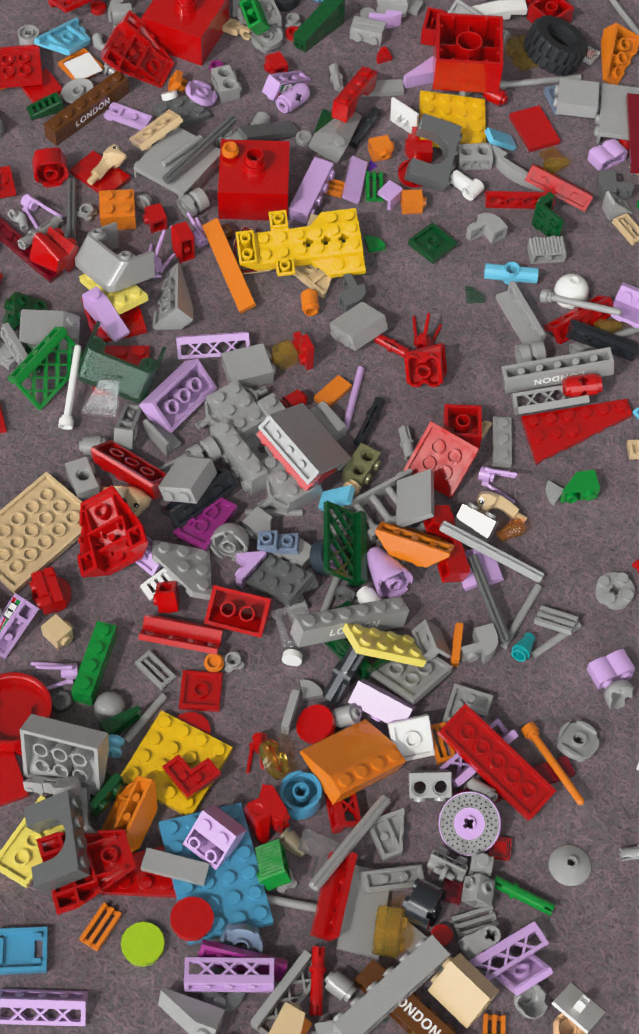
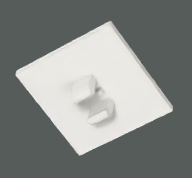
M391 98L390 121L411 133L412 126L418 127L419 113L396 98Z
M572 983L552 1002L553 1006L586 1034L606 1013Z

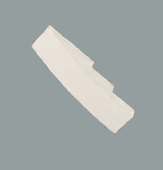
M500 0L471 7L482 15L503 16V20H509L511 15H526L528 10L525 0Z

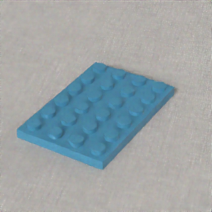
M241 803L220 807L223 812L246 828L247 831L238 846L217 870L209 866L204 886L172 878L177 902L185 897L195 896L205 900L212 908L214 923L208 935L202 938L209 941L220 938L225 927L229 924H247L257 928L273 925V918L264 885L260 884L257 879L256 872H259L258 863ZM201 812L158 822L166 853L205 862L183 845ZM202 939L187 941L188 946L201 943Z

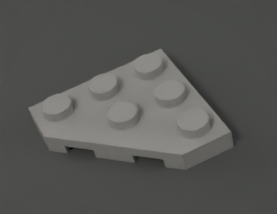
M154 540L152 543V560L157 565L161 564L167 570L166 574L174 581L180 582L186 588L185 592L190 597L210 600L212 593L210 550L206 552L199 548Z
M435 656L428 663L426 662L424 667L389 661L372 672L370 676L410 704L415 705L452 673L453 667Z

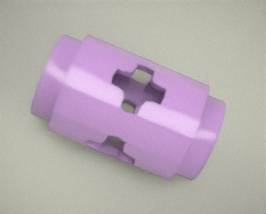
M296 83L279 95L276 100V106L280 112L290 113L307 101L310 96L308 86L304 83Z

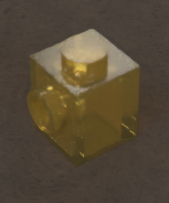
M287 339L272 347L271 358L279 369L283 371L297 364V350L290 340Z

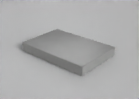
M429 469L397 480L396 525L402 528L434 517V472Z

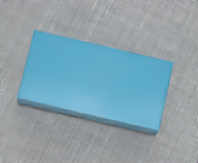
M489 127L484 131L490 144L510 151H514L517 148L511 135Z
M352 485L323 491L318 508L324 511V502L327 500L341 507L351 505L355 488Z

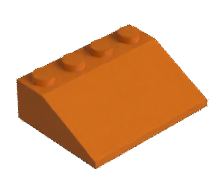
M366 719L300 751L310 770L320 781L321 787L332 804L396 773L406 762L395 743Z

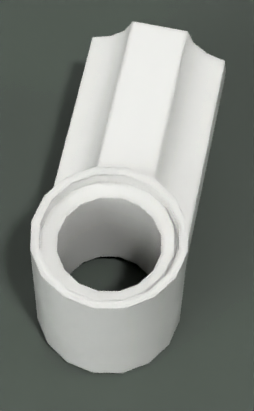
M455 170L450 177L451 184L461 190L463 196L469 201H472L484 191V185L480 180H472L459 170Z

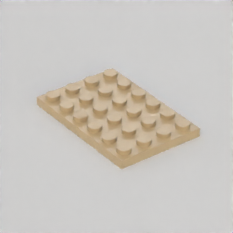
M45 472L0 510V582L14 594L18 593L32 580L31 573L45 569L78 540V537H81L79 520L80 503L82 501L48 472Z

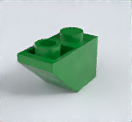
M595 469L576 472L563 489L560 502L574 503L579 500L591 501L597 498L600 486Z

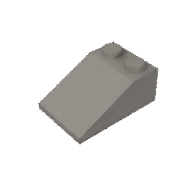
M22 309L19 341L37 346L55 326L64 327L67 330V335L76 345H79L80 316L66 311ZM63 339L60 342V350L67 351V342Z

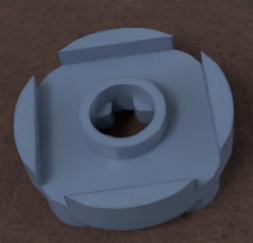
M229 924L220 935L219 943L239 948L236 943L244 942L246 945H243L241 949L262 954L263 939L260 935V930L256 926Z

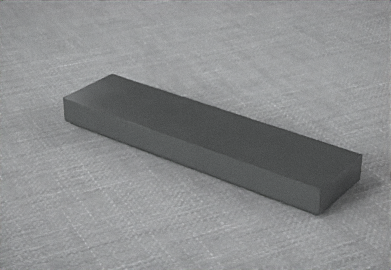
M291 121L239 126L237 132L244 140H268L296 136L299 130Z

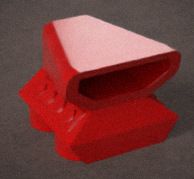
M49 226L46 235L42 232L34 235L29 260L57 273L62 270H66L69 273L75 267V256L78 253L79 246H77L76 241L72 237L66 238L60 228L54 229Z
M438 343L405 352L404 362L407 384H410L412 387H420L422 384L438 387L440 384H444V378L447 374L445 343Z
M262 784L259 797L243 807L246 822L259 844H265L269 840L270 829L282 834L285 829L290 827L288 822L290 816L275 788L271 784Z

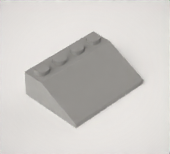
M31 714L20 728L24 777L63 778L76 776L80 779L81 788H88L89 793L96 796L104 785L109 753L108 733Z

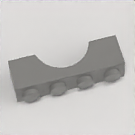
M257 506L242 521V527L248 533L249 538H253L258 542L259 531H271L272 516ZM300 539L299 554H272L306 570L311 565L310 549L312 546L303 539Z

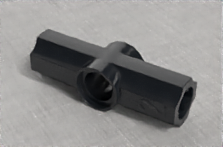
M350 645L343 659L334 667L332 671L333 677L322 694L325 699L335 704L340 702L346 689L356 680L359 673L357 670L366 655L357 654L352 645Z

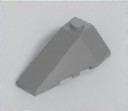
M354 111L353 116L347 123L334 118L314 134L308 148L334 163H338L362 115Z

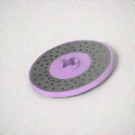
M459 793L450 798L441 810L439 816L440 835L444 843L458 854L472 856L473 853H485L496 843L500 835V813L496 805L488 797L480 793ZM467 819L474 820L472 823L473 828H466Z

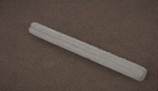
M447 521L441 523L439 530L537 583L543 579L544 573Z
M386 795L378 798L309 882V887L312 890H320L387 808L391 801Z

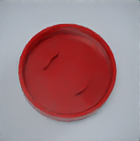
M18 672L0 674V751L22 750L20 728L31 714L53 719L51 696L45 685L33 676Z

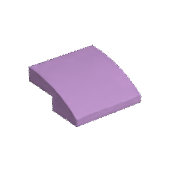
M475 549L465 551L467 561L469 556L478 555L489 585L504 580L496 560ZM471 567V573L462 582L465 591L478 587Z

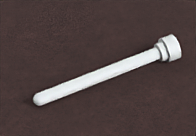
M75 345L64 415L59 419L58 427L61 429L72 430L74 426L71 414L82 349L80 345Z

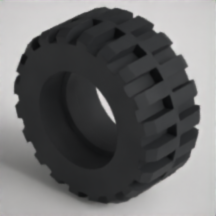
M544 15L537 18L523 40L524 50L527 52V56L532 59V62L537 64L539 68L547 70L548 73H554L558 76H567L576 72L588 53V42H586L582 32L577 30L573 24L568 23V21L562 20L560 17H553L552 15Z

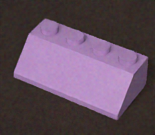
M198 359L184 361L139 406L150 421L167 432L172 433L206 400V396L213 393L217 387Z

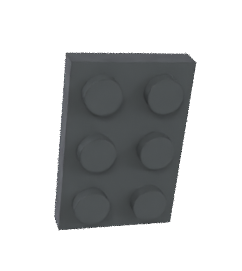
M188 95L152 105V111L156 118L169 109L180 115L183 120L180 123V128L210 119L207 107L194 102Z
M270 554L246 580V583L249 587L291 607L315 580V577L312 573Z

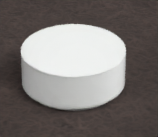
M171 90L162 93L161 97L163 101L177 98L178 93L177 90Z
M287 649L283 652L282 661L286 665L299 666L302 663L303 655L298 650Z

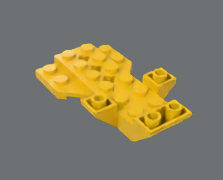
M356 208L321 212L310 226L288 229L286 210L269 212L271 231L253 233V230L236 232L240 265L256 271L276 269L277 277L295 275V266L312 265L325 272V275L330 278L343 277L347 273H351V275L366 274Z

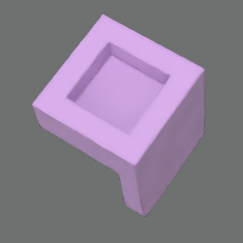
M391 180L378 191V195L388 201L387 210L389 211L400 202L401 191L403 190L402 187Z

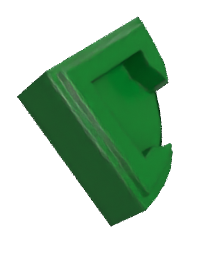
M371 235L364 236L369 253L385 250L386 245L381 239Z

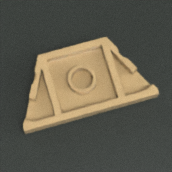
M312 265L295 266L294 276L310 289L316 290L318 295L324 299L332 278Z

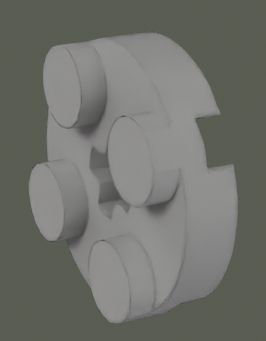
M275 24L269 25V30L260 35L251 33L252 45L261 50V52L267 53L282 45V30Z
M610 572L600 576L595 587L597 600L612 610L626 608L635 594L632 581L623 572ZM614 587V588L618 589L619 591H618V594H615L614 592H611L610 590H612V588Z
M568 722L559 731L557 748L567 757L578 762H584L586 759L591 758L598 749L599 740L596 736L597 732L586 722ZM581 738L582 744L576 743L574 739Z

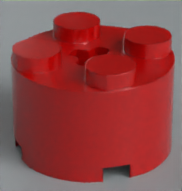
M55 147L38 149L34 152L32 166L35 181L43 184L46 188L62 185V182L65 179L67 180L69 175L66 156L62 150Z

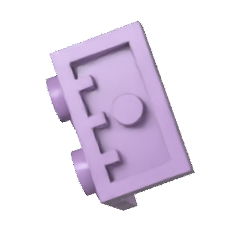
M622 282L613 302V307L621 309L622 314L619 316L611 314V317L617 321H623L635 328H639V288Z

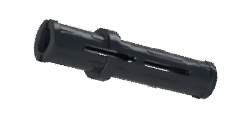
M373 107L368 116L363 118L361 126L348 143L350 147L357 149L368 131L375 126L377 118L381 115L378 108Z
M375 397L371 408L367 410L366 418L353 442L356 446H359L361 443L365 445L386 403L383 398Z

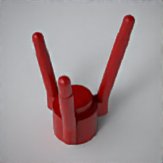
M427 313L424 332L420 333L419 336L417 333L416 316H412L413 345L416 346V349L433 345L442 328V324H439L431 339L427 333L430 313Z
M259 732L252 735V742L249 743L246 773H250L254 751L259 754L261 769H265L264 753L268 750L276 776L279 777L280 772L272 749V742L268 740V734Z

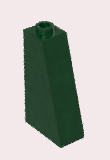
M324 0L294 32L293 45L306 53L344 23L345 0Z

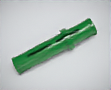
M499 875L496 876L494 880L495 889L509 895L508 898L510 899L515 898L551 916L556 905L555 903H551L520 887L516 882L514 884Z

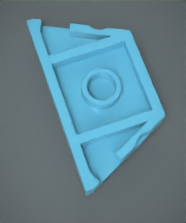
M76 17L36 37L34 44L69 56L90 45L91 39L85 33V29L79 26V19Z

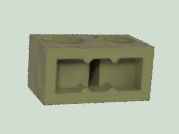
M361 443L352 455V459L344 467L342 480L348 482L349 479H352L361 486L362 490L365 484L368 485L370 483L374 470L378 471L382 463L380 461L381 452Z

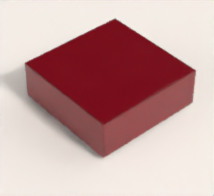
M445 878L442 886L443 889L447 890L445 901L460 905L464 883Z

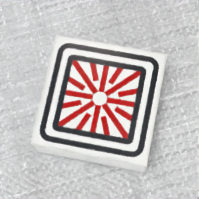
M588 46V53L583 62L591 65L600 56V52Z

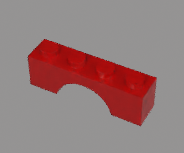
M362 66L334 99L331 117L347 123L353 116L362 94L369 96L376 88L378 71Z
M434 505V517L423 520L426 532L455 545L450 556L441 560L437 565L442 583L463 582L471 573L465 549L460 541L439 530L443 521L456 526L454 515L449 505Z

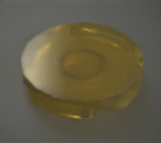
M268 739L260 744L259 755L263 766L270 776L276 780H281L289 773V762L286 754L283 751H279V744L274 740Z

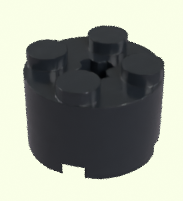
M417 878L413 884L411 896L407 895L403 902L402 908L405 909L403 917L426 930H430L429 927L432 928L443 909L441 907V899L446 900L447 890L424 879Z

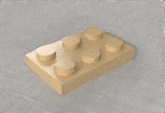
M169 109L129 138V140L140 150H148L157 140L165 138L168 132L176 130L183 120L180 115Z

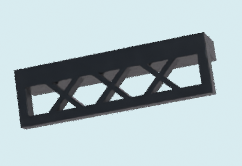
M574 319L569 323L566 338L596 349L610 347L612 355L628 361H633L639 355V344Z
M216 469L217 475L197 504L171 501L160 509L162 515L168 516L176 529L183 527L191 518L197 517L205 508L238 487L229 470Z

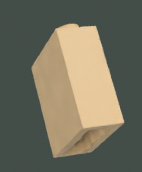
M460 953L454 958L450 956L443 963L442 967L444 970L434 975L431 979L433 984L428 991L460 1023L468 1028L480 1017L499 990Z

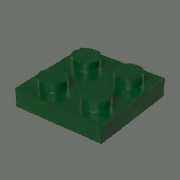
M432 222L408 240V245L430 263L434 264L456 248L457 241Z

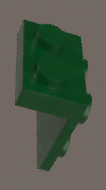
M551 192L538 199L531 225L536 230L545 234L546 237H560L564 227V220L551 211L555 195Z
M15 291L4 303V309L6 310L3 323L8 322L14 330L20 324L22 309L48 310V304L46 301Z
M105 772L103 788L96 796L91 795L89 803L90 813L96 818L109 807L110 802L123 790L122 776L118 773L111 776Z

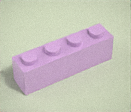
M314 157L289 206V219L307 224L310 215L316 214L315 209L321 205L323 193L326 194L328 191L329 180L332 181L335 176V171L333 170L334 163Z

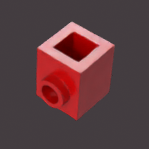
M280 51L265 56L263 66L266 73L288 72V63Z
M161 203L144 207L143 222L145 225H148L151 233L168 229L167 217Z
M177 581L157 582L153 602L155 606L157 605L159 613L178 612L181 600Z

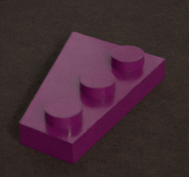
M221 497L205 508L203 513L195 519L191 518L187 521L188 524L181 529L177 528L174 530V536L207 552L210 544H212L211 537L215 529L222 524L228 523L238 510L236 504Z

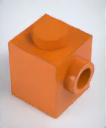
M388 135L368 139V152L373 162L392 158V151L395 150V147Z
M422 189L401 191L402 214H422L423 207H426V196H423Z

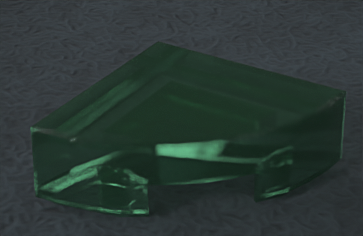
M465 286L467 304L484 303L485 298L482 293L474 290L473 287Z

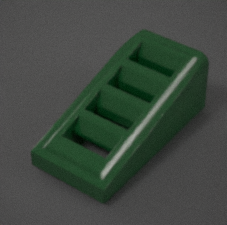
M55 92L26 106L31 120H36L59 113L63 110V105L58 93Z
M137 705L99 723L100 731L119 736L142 716L141 708Z

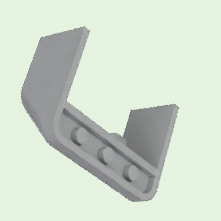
M116 222L92 229L75 256L76 267L107 292H117L155 277L153 251L139 256L129 251H123L117 255L111 251L119 248Z

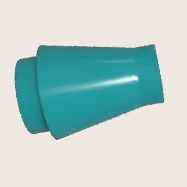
M525 633L512 647L511 655L515 660L524 662L529 659L535 636L531 633Z

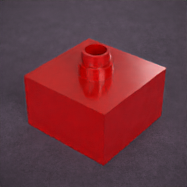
M153 0L141 19L146 24L145 28L150 34L153 33L156 37L154 40L160 47L164 48L167 54L202 66L224 33L223 25L229 20V0Z
M437 13L433 41V90L499 93L503 70V16Z
M221 139L218 219L269 221V212L286 210L288 216L290 141ZM226 142L236 143L239 148V153L236 157L226 158L222 155V147Z

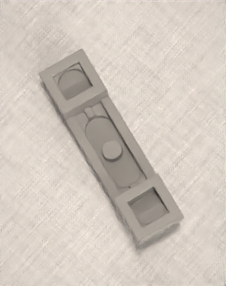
M495 145L492 146L493 164L503 175L526 188L544 191L524 181L528 172L506 159L507 153Z

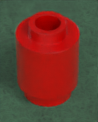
M500 88L499 93H483L486 101L499 107L505 105L509 97L507 96V91Z
M297 389L282 397L280 402L285 408H289L300 403H304L306 406L308 399L304 391Z

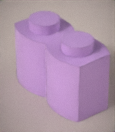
M616 139L606 140L602 145L590 149L587 160L598 171H607L612 166L625 161L628 151Z
M620 649L590 662L587 671L598 689H605L613 681H628L631 679L635 667L625 650Z

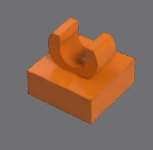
M176 70L170 77L168 91H185L187 80L182 78L183 72Z

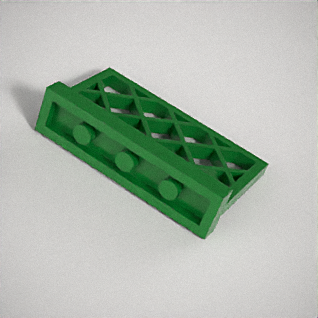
M55 326L7 377L10 383L15 384L37 410H41L70 378L71 353L74 352L71 350H74L76 344L67 335V330L64 327ZM63 339L67 342V351L60 350V342ZM82 351L79 368L88 359ZM51 352H55V363H48V355ZM60 352L67 353V364L60 363ZM39 365H43V376H36V368ZM48 365L55 366V376H48ZM60 366H67V374L64 377H59ZM27 378H31V389H25L22 385ZM36 379H43V389H36ZM48 379H55V387L52 390H47ZM36 392H43V400L40 403L35 400Z

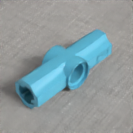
M508 262L505 265L485 263L484 279L503 280L508 285L511 281L515 283L537 284L538 268L521 267L516 262Z

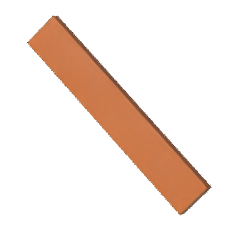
M216 218L202 225L239 312L242 314L257 306L219 219Z

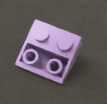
M213 804L201 812L183 845L217 870L238 846L247 829Z

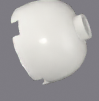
M566 274L556 282L553 292L555 295L587 301L589 287L586 280L580 275ZM558 303V304L561 305L562 307L568 308V309H574V307H576V306H571V305H567V304Z

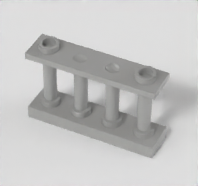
M411 468L405 472L401 471L395 477L359 496H353L351 505H347L346 509L366 513L362 506L372 502L384 518V522L396 524V516H391L378 498L388 494L397 506V493L394 491L397 488V480L411 476L413 471ZM366 513V526L369 528L367 541L372 545L380 541L375 534L378 524H375Z

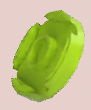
M135 923L127 928L122 935V953L135 966L145 967L152 965L164 952L165 941L163 933L152 923Z

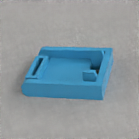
M48 927L0 929V936H4V938H0V966H3L0 968V975L47 973ZM35 941H43L42 959L34 958Z

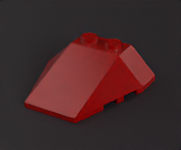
M129 10L112 31L100 53L101 59L114 70L162 88L175 63L164 48L160 47L154 40L156 37L153 33L150 34L145 28L146 24Z
M110 486L80 503L79 526L81 527V537H78L80 554H77V561L81 577L112 575L143 558L148 545L145 528L114 486Z
M124 829L98 830L97 833H84L87 840V856L90 860V876L51 891L57 915L81 907L136 868ZM56 832L36 839L43 862L54 858L61 851L66 838L64 832Z

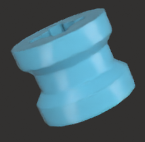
M108 734V757L120 758L122 755L121 747L124 745L125 739L118 735Z

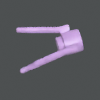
M25 194L22 197L21 205L24 206L22 211L27 214L36 229L39 226L29 211H35L39 206L55 216L59 215L63 219V215L44 205L31 194Z
M187 212V216L195 228L193 232L195 246L197 245L198 248H201L208 244V239L199 218L196 217L194 220L191 214Z
M162 230L154 253L155 274L163 273L165 267L176 255L173 253L163 265L162 260L157 257L166 230ZM150 244L149 251H153V244Z
M482 466L478 475V480L482 481L481 485L502 495L511 503H515L514 499L489 483L494 482L496 475L515 478L518 474L516 472Z
M31 662V665L36 666L37 669L61 670V678L66 680L47 686V690H52L66 684H73V679H76L78 674L77 663Z

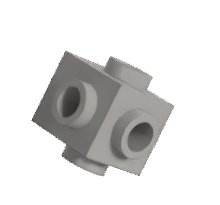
M479 872L474 873V875L465 876L461 901L475 909L491 906L495 881L489 879L486 874Z

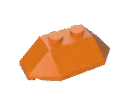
M383 521L375 530V534L390 556L401 561L411 562L419 567H429L448 558L455 545L448 543L442 538L406 526L399 528L396 524H388Z
M137 776L117 796L101 829H124L131 852L140 848L158 810L155 781Z

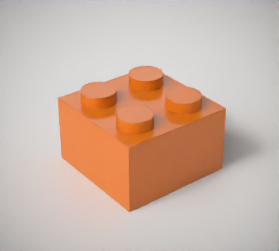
M134 189L99 191L101 227L116 222L117 230L136 229Z

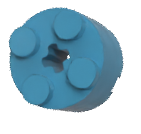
M294 771L283 779L280 787V799L290 817L295 820L307 819L313 816L321 807L322 787L315 775Z

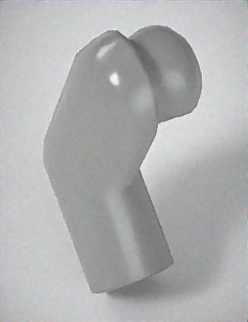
M95 33L92 37L93 46L95 49L102 51L105 46L102 40L103 35Z
M14 209L8 211V217L12 221L19 223L22 231L29 229L26 215L23 212Z

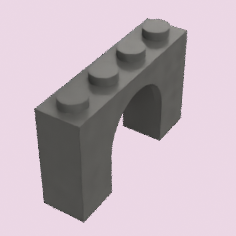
M424 113L419 120L416 136L431 140L439 145L443 152V162L430 164L412 158L407 165L404 180L438 192H443L446 187L448 188L451 183L449 176L455 167L453 160L457 157L459 151L457 144L460 143L463 135L460 133L462 126Z
M68 790L24 808L26 827L36 833H41L58 825H63L65 828L66 838L61 851L54 858L31 867L34 888L45 893L90 876V860L87 856V840L84 836V820L80 808L82 803L79 796Z

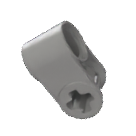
M489 925L475 933L466 935L457 943L465 958L469 961L499 943L501 933L497 927ZM487 934L490 937L494 936L493 941L491 939H486Z

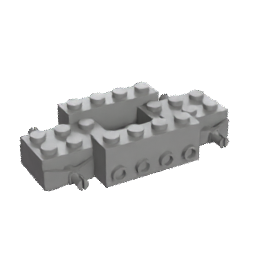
M236 380L206 396V417L195 423L198 430L207 425L210 427L211 437L215 440L221 451V461L224 465L227 464L230 467L234 478L238 477L245 492L248 491L253 496L266 489L267 497L257 503L259 508L264 509L270 505L288 514L292 510L299 509L319 498L322 494V482L315 488L305 491L299 487L294 477L286 472L285 467L279 460L272 458L267 452L260 453L258 451L259 448L264 447L260 438L256 435L260 431L259 425L268 415L286 408L274 393L259 400L260 396L268 393L265 386L253 391V389L240 384Z

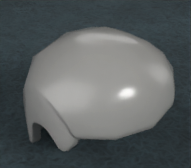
M616 680L605 688L604 698L610 709L624 707L625 699L633 697L634 687L629 681Z
M106 691L99 695L94 704V714L100 722L125 710L123 697L111 691Z
M536 984L518 996L514 994V1006L524 1017L537 1019L542 1017L548 1008L545 1001L547 994L540 985Z

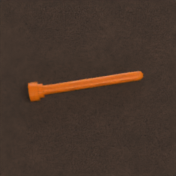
M534 722L526 724L521 729L524 737L534 742L576 803L583 805L585 802L584 798L539 737L540 733L538 732L539 728Z

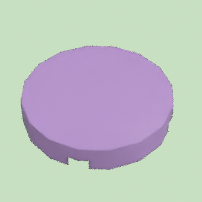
M189 81L185 88L189 98L202 106H213L217 100V93L212 91L210 85L203 81Z

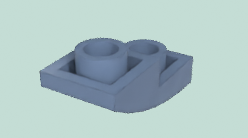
M278 530L258 532V550L278 554H299L300 536L298 533L279 534Z

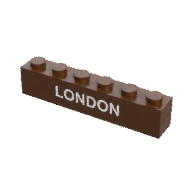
M115 71L44 123L45 137L58 146L107 110L112 102L116 103L130 93L128 78Z
M372 959L355 978V985L366 994L368 992L367 988L374 981L379 983L384 978L383 974L388 968L379 961L377 963ZM415 992L389 1014L408 1034H456L454 1027L448 1022H442L438 1018V1013L433 1008H427L421 1003V998Z

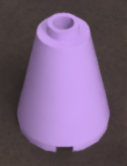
M373 547L368 551L367 564L377 594L382 599H384L383 597L388 599L399 597L408 590V584L413 582V576L410 571L381 547Z

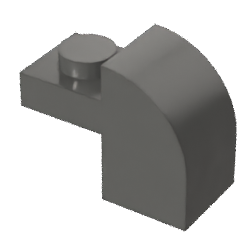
M599 170L596 187L597 193L602 199H604L605 193L608 190L623 199H631L634 188L633 183L616 182V171Z
M351 273L344 274L343 286L345 290L338 292V304L345 313L360 302L365 303L366 286L364 283L359 285Z

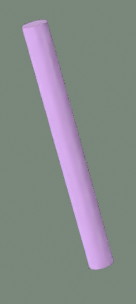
M361 366L357 368L343 421L347 429L350 427L365 370Z

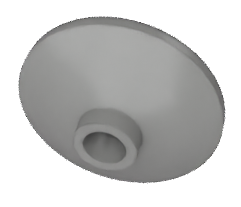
M74 79L65 84L61 95L66 102L73 103L94 86L88 79Z
M564 845L555 849L551 854L549 870L553 878L559 883L566 886H577L589 877L591 862L588 855L579 847ZM572 860L575 865L570 866L567 861Z

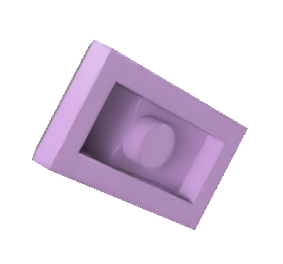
M256 551L236 554V563L241 566L235 574L237 586L243 588L247 584L246 580L266 559V552Z

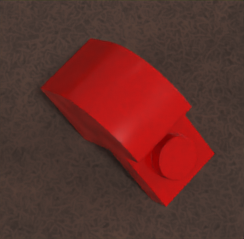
M412 126L411 133H408V139H405V155L409 159L415 158L431 163L433 154L432 141L419 139V136H416L417 127Z

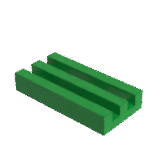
M366 171V201L383 202L382 197H376V178H379L380 190L383 187V172L369 174V171ZM369 178L373 179V197H370Z

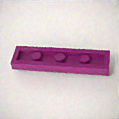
M202 939L197 957L274 958V981L280 982L283 979L288 966V960L205 939ZM215 965V967L225 969L222 965ZM237 965L233 971L244 974L248 969L244 965ZM260 965L255 970L260 975H269L270 965Z

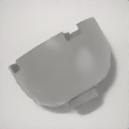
M222 524L213 532L210 548L219 558L223 559V555L233 557L231 561H236V554L245 553L249 548L248 533L238 524Z

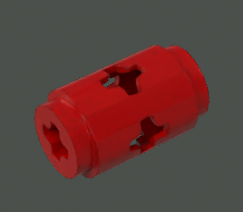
M588 373L567 376L562 379L563 394L565 397L569 396V398L597 395L602 392L601 375Z

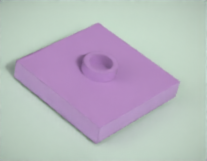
M533 954L495 978L518 996L552 975L553 972L549 965Z

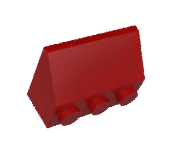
M213 585L204 624L262 638L269 621L273 600Z

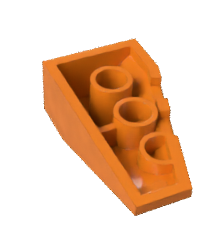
M618 23L605 28L601 39L602 78L606 83L613 85L619 84L626 67L630 65L631 59L637 53L639 46V36Z

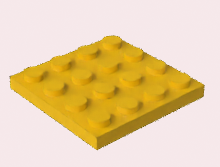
M420 90L419 120L425 113L462 126L460 133L463 135L458 144L486 143V134L484 132L486 130L485 99ZM432 141V147H439V145Z
M161 711L122 772L123 783L129 785L137 776L152 779L155 781L158 802L184 816L194 814L213 782L187 800L163 771L162 766L179 754L191 770L209 758L217 769L221 771L233 751V747Z

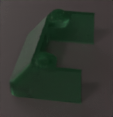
M97 321L78 368V379L130 401L141 403L148 396L162 364L166 347L162 348L157 360L146 357L137 366L104 353L106 343L103 339L97 337L101 324L100 321Z

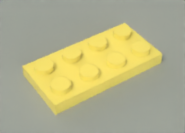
M86 274L79 276L80 282L89 290L97 286L109 299L118 315L149 300L148 294L136 284L117 292H107Z
M345 623L342 629L357 654L424 667L427 662L422 651L409 635L403 636L391 631L384 632L377 628H366L359 624L353 625Z
M40 795V797L38 798V800H37L35 803H37V802H39V801H42V800H44V799H47V798H45V797H43L42 795ZM24 817L0 851V872L28 888L33 881L31 867L43 863L36 839L56 832H64L66 834L64 826L58 825L41 833H36L26 827Z

